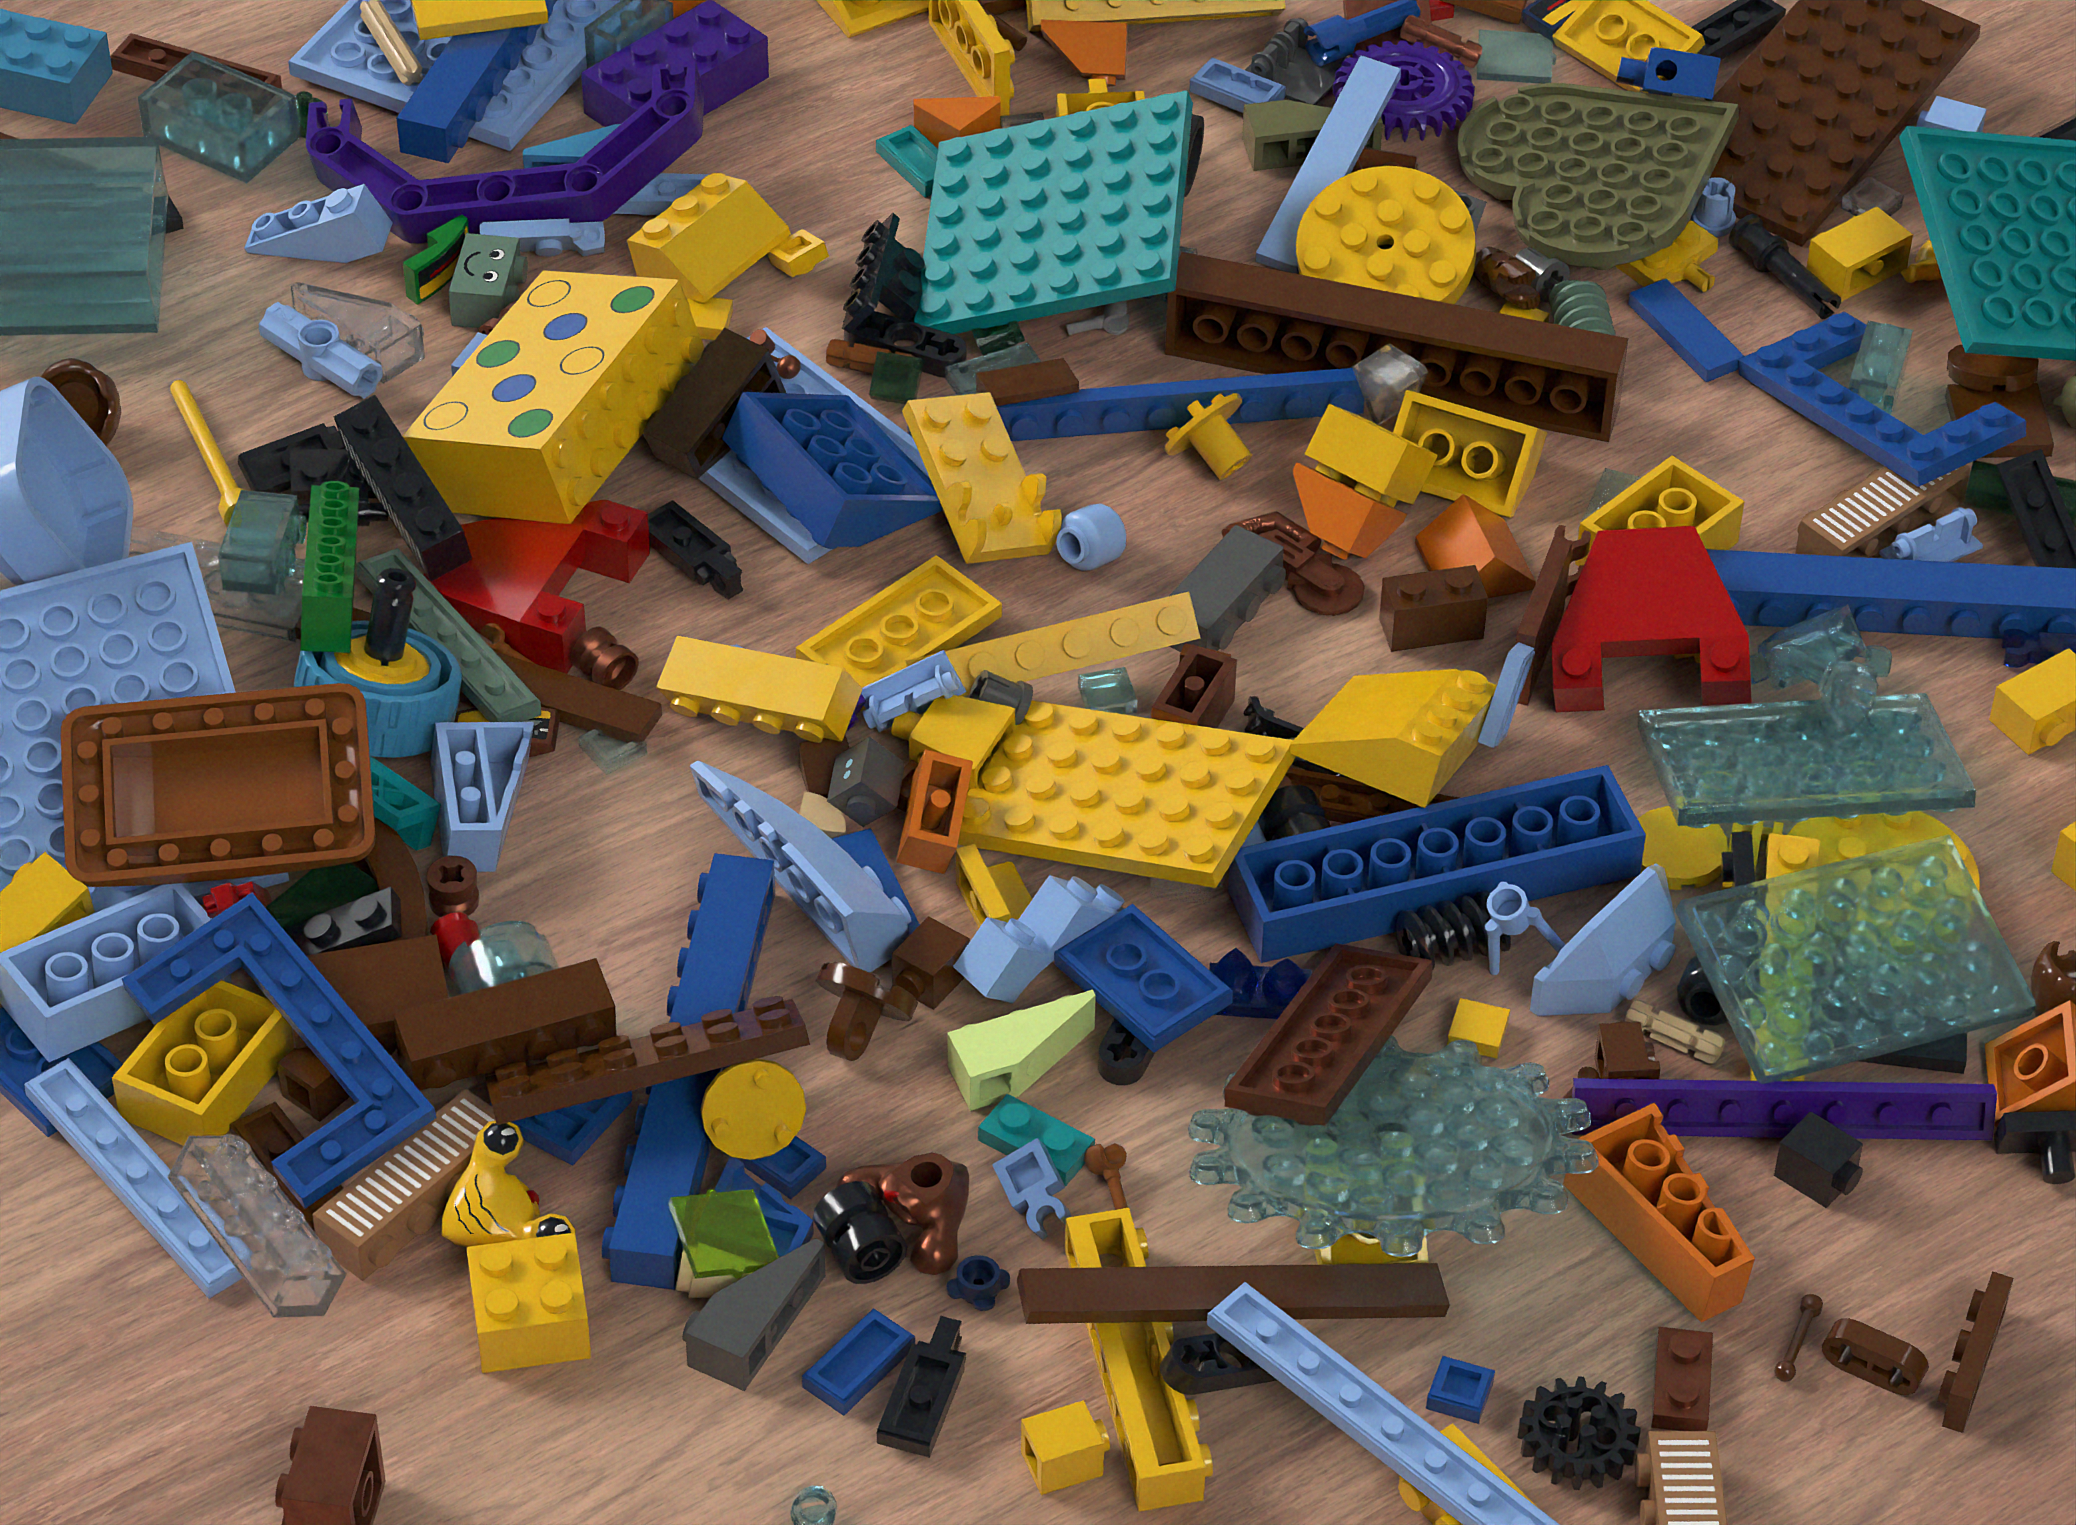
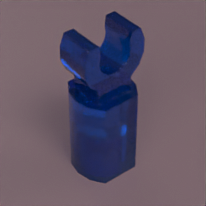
M2019 629L2004 630L2001 644L2002 648H2006L2003 665L2010 668L2024 667L2028 663L2038 665L2068 648L2076 654V634L2039 632L2037 636H2032Z

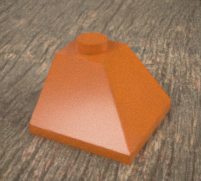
M1041 19L1043 38L1082 78L1106 79L1107 87L1116 86V79L1125 80L1128 49L1127 23Z
M1296 462L1292 470L1310 533L1325 540L1321 547L1323 550L1341 559L1347 560L1350 553L1367 558L1404 522L1407 513L1382 501H1376L1354 490L1355 487L1332 479L1314 468Z
M2069 1000L1985 1043L1988 1084H1994L1997 1091L1995 1127H1998L2004 1113L2076 1111V1005Z

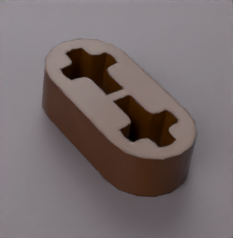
M1841 1318L1835 1321L1822 1344L1824 1356L1835 1367L1899 1395L1915 1393L1929 1369L1928 1360L1925 1355L1915 1346L1850 1318Z

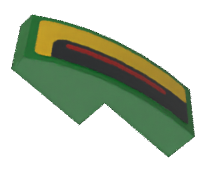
M460 215L427 233L428 248L403 262L406 297L418 305L430 298L452 280L466 233H469L468 218L464 215Z

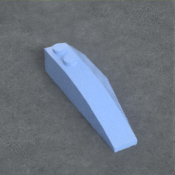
M699 760L690 765L699 796L755 858L774 860L775 881L851 966L871 973L892 959V953L910 935L907 924L911 922V917L904 904L896 896L891 899L886 896L879 878L869 866L861 868L845 850L816 825L778 799L742 779Z

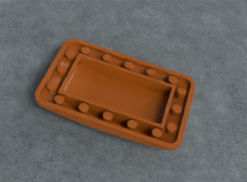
M334 683L85 706L73 710L62 721L61 759L65 864L68 873L87 887L177 884L295 872L359 861L369 855L375 846L376 835L367 708L363 693L357 687L350 684Z

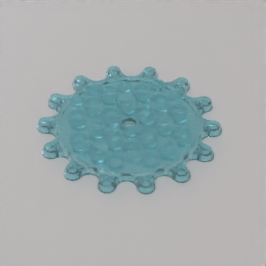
M1391 1035L1326 1126H1305L1298 1124L1295 1120L1270 1115L1253 1116L1247 1114L1244 1110L1233 1108L1199 1110L1192 1115L1188 1125V1135L1191 1139L1221 1146L1213 1150L1200 1152L1194 1156L1189 1168L1190 1179L1203 1185L1224 1183L1242 1187L1233 1193L1227 1206V1214L1231 1220L1239 1223H1255L1274 1216L1294 1218L1300 1222L1296 1231V1241L1299 1245L1308 1249H1324L1332 1246L1344 1235L1366 1233L1380 1241L1382 1251L1397 1257L1417 1254L1422 1248L1424 1236L1439 1230L1455 1231L1477 1244H1492L1501 1241L1505 1237V1226L1500 1214L1507 1210L1526 1209L1541 1214L1560 1213L1568 1207V1196L1563 1185L1550 1177L1563 1173L1584 1174L1592 1172L1599 1166V1159L1594 1146L1590 1142L1562 1136L1569 1132L1584 1130L1590 1126L1591 1114L1583 1100L1577 1098L1547 1099L1539 1097L1538 1095L1544 1093L1549 1088V1079L1543 1066L1528 1062L1504 1069L1485 1067L1481 1065L1482 1057L1476 1044L1469 1040H1455L1438 1052L1426 1054L1403 1050L1396 1038ZM1237 1072L1229 1074L1222 1089L1224 1099V1088Z

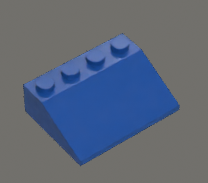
M742 393L722 439L736 453V458L756 474L761 480V485L772 492L786 506L787 513L799 520L812 534V539L818 545L828 549L860 547L943 511L931 480L849 395Z

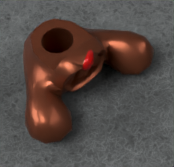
M931 1152L913 1156L901 1163L862 1165L843 1172L837 1181L836 1187L853 1181L867 1182L874 1186L881 1200H884V1203L892 1213L908 1225L919 1226L923 1229V1232L912 1247L910 1256L911 1263L920 1273L938 1275L951 1269L958 1258L957 1232L964 1217L969 1197V1173L965 1165L948 1160L941 1154Z

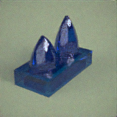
M1234 948L1225 954L1218 963L1210 962L1209 970L1233 990V1003L1214 1015L1278 1019L1312 975V969H1301L1288 958L1276 963L1272 967L1254 966L1244 953L1238 948Z

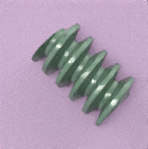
M1575 279L1564 280L1554 285L1549 294V304L1554 324L1609 335L1616 334L1603 287L1594 282L1578 281Z

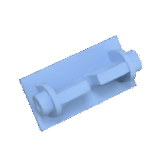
M1958 507L1952 510L1951 514L1938 519L1935 526L1927 524L1909 533L1904 532L1897 535L1895 542L1891 546L1880 550L1879 554L1884 559L1953 562L1983 548V544L1972 535L1973 526L1977 524V517L1973 510Z
M942 650L863 687L861 694L866 700L864 704L866 710L863 711V716L870 729L876 727L878 732L892 727L894 718L908 712V710L920 714L929 708L934 699L942 695L946 699L951 698L953 695L959 696L965 693L966 689L945 651Z

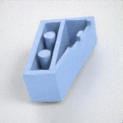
M534 722L435 723L430 769L434 797L436 801L441 803L438 825L443 857L461 856L467 858L475 865L477 872L496 871L528 765Z

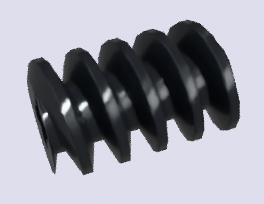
M1479 891L1473 896V899L1469 896H1459L1454 901V904L1450 900H1443L1435 908L1431 905L1420 906L1416 913L1412 910L1401 911L1396 922V940L1400 954L1432 960V970L1435 968V954H1439L1444 965H1453L1454 949H1458L1464 961L1472 960L1474 944L1477 945L1483 956H1488V934L1485 924L1491 919L1487 909V898L1490 893L1488 891ZM1503 933L1500 936V949L1505 952L1510 950L1511 937Z

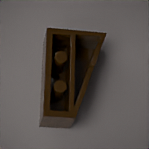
M724 328L714 341L709 342L704 348L699 361L688 375L683 376L677 382L673 394L660 410L655 411L650 416L646 428L643 430V434L654 457L698 479L732 449L722 437L742 393H786L769 349L727 328Z

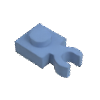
M1038 1138L992 1164L1012 1207L1019 1214L1027 1211L1026 1220L1029 1228L1042 1240L1048 1237L1043 1227V1221L1048 1214L1056 1212L1057 1217L1065 1225L1066 1218L1072 1217L1069 1209L1058 1198L1052 1196L1064 1189L1065 1186L1046 1146Z

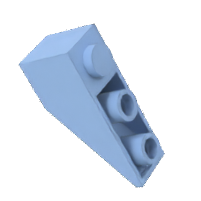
M362 184L350 189H338L329 196L311 202L308 200L299 202L293 208L275 214L265 213L252 224V229L244 249L247 253L348 263L382 252L393 222L366 185Z

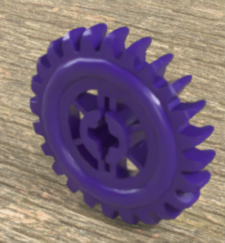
M1400 40L1398 45H1393L1391 41L1382 42V47H1378L1375 44L1366 46V51L1357 50L1354 52L1352 57L1346 58L1342 62L1341 68L1335 72L1333 95L1336 103L1360 55L1401 68V78L1380 116L1384 125L1386 140L1390 138L1392 130L1395 127H1399L1404 142L1408 138L1410 128H1415L1419 132L1420 140L1423 141L1426 135V126L1428 125L1434 129L1435 135L1440 137L1443 121L1447 124L1449 130L1453 131L1456 126V117L1460 122H1464L1467 112H1470L1473 106L1475 86L1472 83V75L1465 70L1463 63L1458 60L1453 61L1454 56L1448 52L1439 54L1438 47L1430 46L1429 48H1424L1421 42L1409 45L1407 41Z

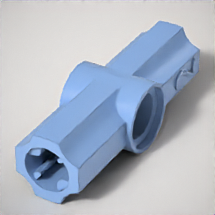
M279 302L266 309L265 315L259 323L260 336L299 360L302 364L303 373L308 378L317 381L330 380L351 395L359 396L363 399L375 392L378 382L383 377L382 366L341 340L338 327L328 320L312 321L292 307L282 305Z

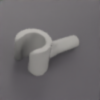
M1121 301L1106 304L1104 315L1066 324L1068 335L1102 328L1113 335L1123 334L1129 325V315L1126 314L1127 302Z

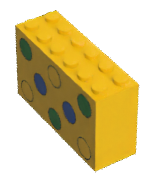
M546 270L539 274L403 434L404 440L452 513L571 524L642 436L650 416L655 411L661 409L673 394L677 382L683 376L688 375L701 358L704 344L698 333L680 280Z

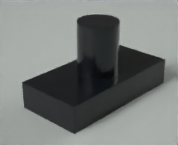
M2076 1111L2012 1112L2003 1114L1994 1133L1996 1154L2039 1153L2044 1182L2048 1184H2064L2075 1179L2072 1152H2076Z

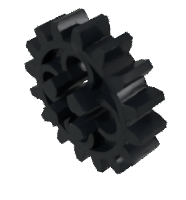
M1578 1376L1575 1387H1568L1562 1378L1555 1379L1553 1392L1539 1386L1536 1388L1535 1401L1526 1400L1524 1402L1517 1438L1522 1439L1521 1455L1522 1457H1534L1532 1470L1535 1473L1543 1472L1546 1469L1552 1471L1551 1483L1557 1485L1562 1481L1563 1477L1571 1478L1574 1490H1580L1584 1479H1590L1597 1489L1602 1488L1606 1473L1610 1477L1619 1480L1622 1478L1624 1465L1632 1466L1634 1463L1641 1428L1635 1426L1637 1418L1636 1409H1623L1625 1395L1622 1392L1611 1397L1605 1394L1607 1383L1603 1381L1598 1383L1594 1389L1586 1387L1585 1378L1582 1376ZM1591 1412L1589 1425L1585 1424L1580 1429L1577 1452L1567 1454L1569 1441H1574L1578 1436L1581 1414Z

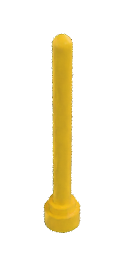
M182 380L174 381L170 386V392L221 494L218 510L225 525L234 531H241L252 527L260 517V508L254 496L249 491L238 487L187 383Z

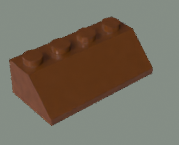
M597 958L393 1012L399 1067L420 1091L428 1088H442L454 1081L480 1074H493L495 1069L508 1063L547 1059L546 1057L549 1054L559 1050L595 1046L602 1040L617 1036L615 1004Z

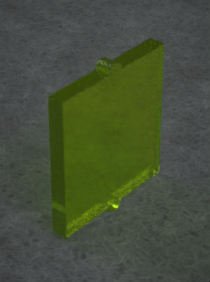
M709 1189L706 1194L670 1197L668 1206L695 1279L732 1275L734 1278L739 1279L744 1273H753L779 1258L754 1189L719 1193L714 1189Z

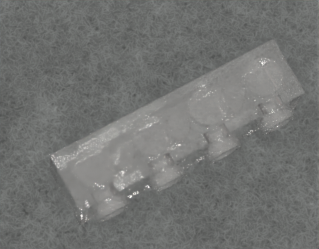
M225 1134L223 1136H189L167 1177L273 1318L324 1316L347 1275L333 1257L330 1248L319 1239L306 1222L303 1213L288 1199L278 1186L275 1177L268 1173L244 1139L232 1134Z

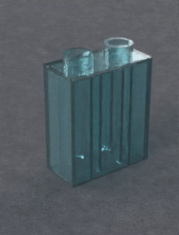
M157 136L0 139V336L158 333L168 191Z

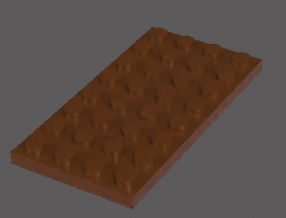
M1798 0L1712 98V101L1738 104L1739 119L1710 178L1726 179L1734 185L1733 211L1736 217L1742 219L1746 215L1756 214L1762 219L1763 227L1767 231L1802 247L1979 39L1981 25L1922 0Z

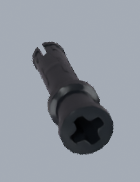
M1756 214L1746 215L1735 224L1729 235V244L1736 250H1744L1753 259L1755 268L1761 272L1773 273L1814 310L1821 319H1826L1835 313L1823 303V300L1827 303L1830 302L1838 309L1841 304V297L1789 253L1788 243L1784 238L1778 235L1773 236L1763 227L1762 219Z

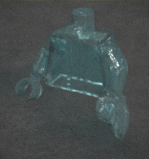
M1847 604L1782 629L1757 646L1758 653L1750 655L1751 684L1755 685L1770 679L1775 690H1781L1807 680L1819 685L1823 707L1831 722L1844 736H1851L1872 710L1879 686L1876 678L1888 676L1891 669L1892 654L1884 646H1865ZM1855 657L1865 658L1864 664L1850 661H1853Z

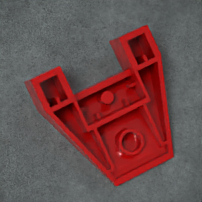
M604 499L587 502L571 524L501 517L460 524L464 530L472 560L433 581H430L425 573L423 575L477 633L485 637L481 633L482 628L487 624L495 623L504 631V642L509 644L511 648L537 665L568 674L573 666L571 662L573 646L578 638L586 632L585 610L583 603L560 597L559 594L578 568L630 584L650 554L648 512Z
M1695 526L1598 531L1552 643L1553 693L1556 713L1605 710L1603 658L1699 653L1703 706L1752 704L1749 635Z

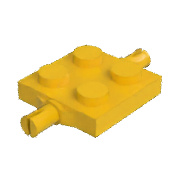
M1689 219L1684 230L1669 247L1661 249L1645 258L1615 265V267L1643 287L1667 278L1671 283L1688 280L1702 292H1707V288L1710 290L1714 285L1715 277L1699 266L1704 260L1718 252V238Z

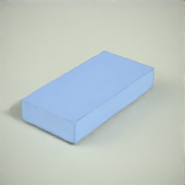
M1518 642L1508 652L1478 739L1479 743L1494 748L1507 736L1535 655L1533 647Z

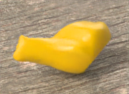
M1930 239L1918 250L1914 259L1915 263L1910 264L1907 269L1901 271L1902 276L1909 283L1942 278Z

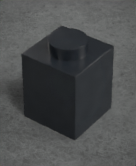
M1810 1111L1780 1142L1774 1176L1827 1208L1841 1193L1848 1195L1858 1184L1863 1173V1168L1859 1166L1863 1143Z

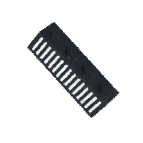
M376 395L333 416L344 448L429 580L433 581L472 560L463 528Z

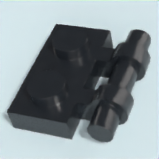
M346 449L289 450L291 500H310L312 485L321 486L324 482L340 481L348 484L349 487L359 488L358 526H369L371 521H388V515L380 503H369V499H374L376 496ZM292 504L293 523H308L310 504Z

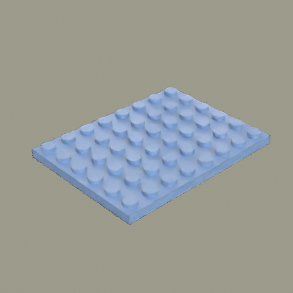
M192 542L0 590V892L11 883L14 874L21 866L28 862L33 863L44 852L67 870L65 864L61 725L67 714L85 706L236 693ZM287 872L245 878L182 883V885L202 905L204 904L202 897L212 894L210 888L229 882L238 886L252 881L266 888L290 880ZM161 885L88 887L95 910L94 913Z

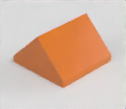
M1462 494L1416 536L1415 544L1428 571L1476 565L1488 598L1533 590L1536 581L1505 520L1465 494Z

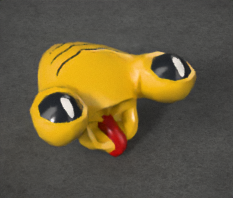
M495 1120L488 1122L477 1133L470 1163L456 1183L442 1217L441 1236L453 1244L470 1247L574 1232L576 1235V1229L567 1216L549 1213L541 1217L538 1207L539 1195L534 1190H530L515 1175L505 1172L504 1167L519 1155L525 1142L518 1125L512 1122L497 1125Z

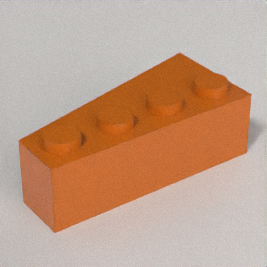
M1652 1103L1575 1139L1563 1185L1702 1323L1742 1303L1755 1257L1724 1209L1715 1208L1707 1195L1709 1190L1708 1184L1700 1173L1694 1174L1683 1158L1684 1147L1675 1134L1668 1135L1661 1124L1663 1115L1657 1105Z

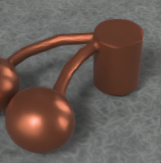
M758 329L751 334V341L769 349L770 354L774 351L775 343L764 330ZM771 355L773 361L778 363L777 371L780 377L791 379L799 373L801 364L797 357L787 355L777 358Z

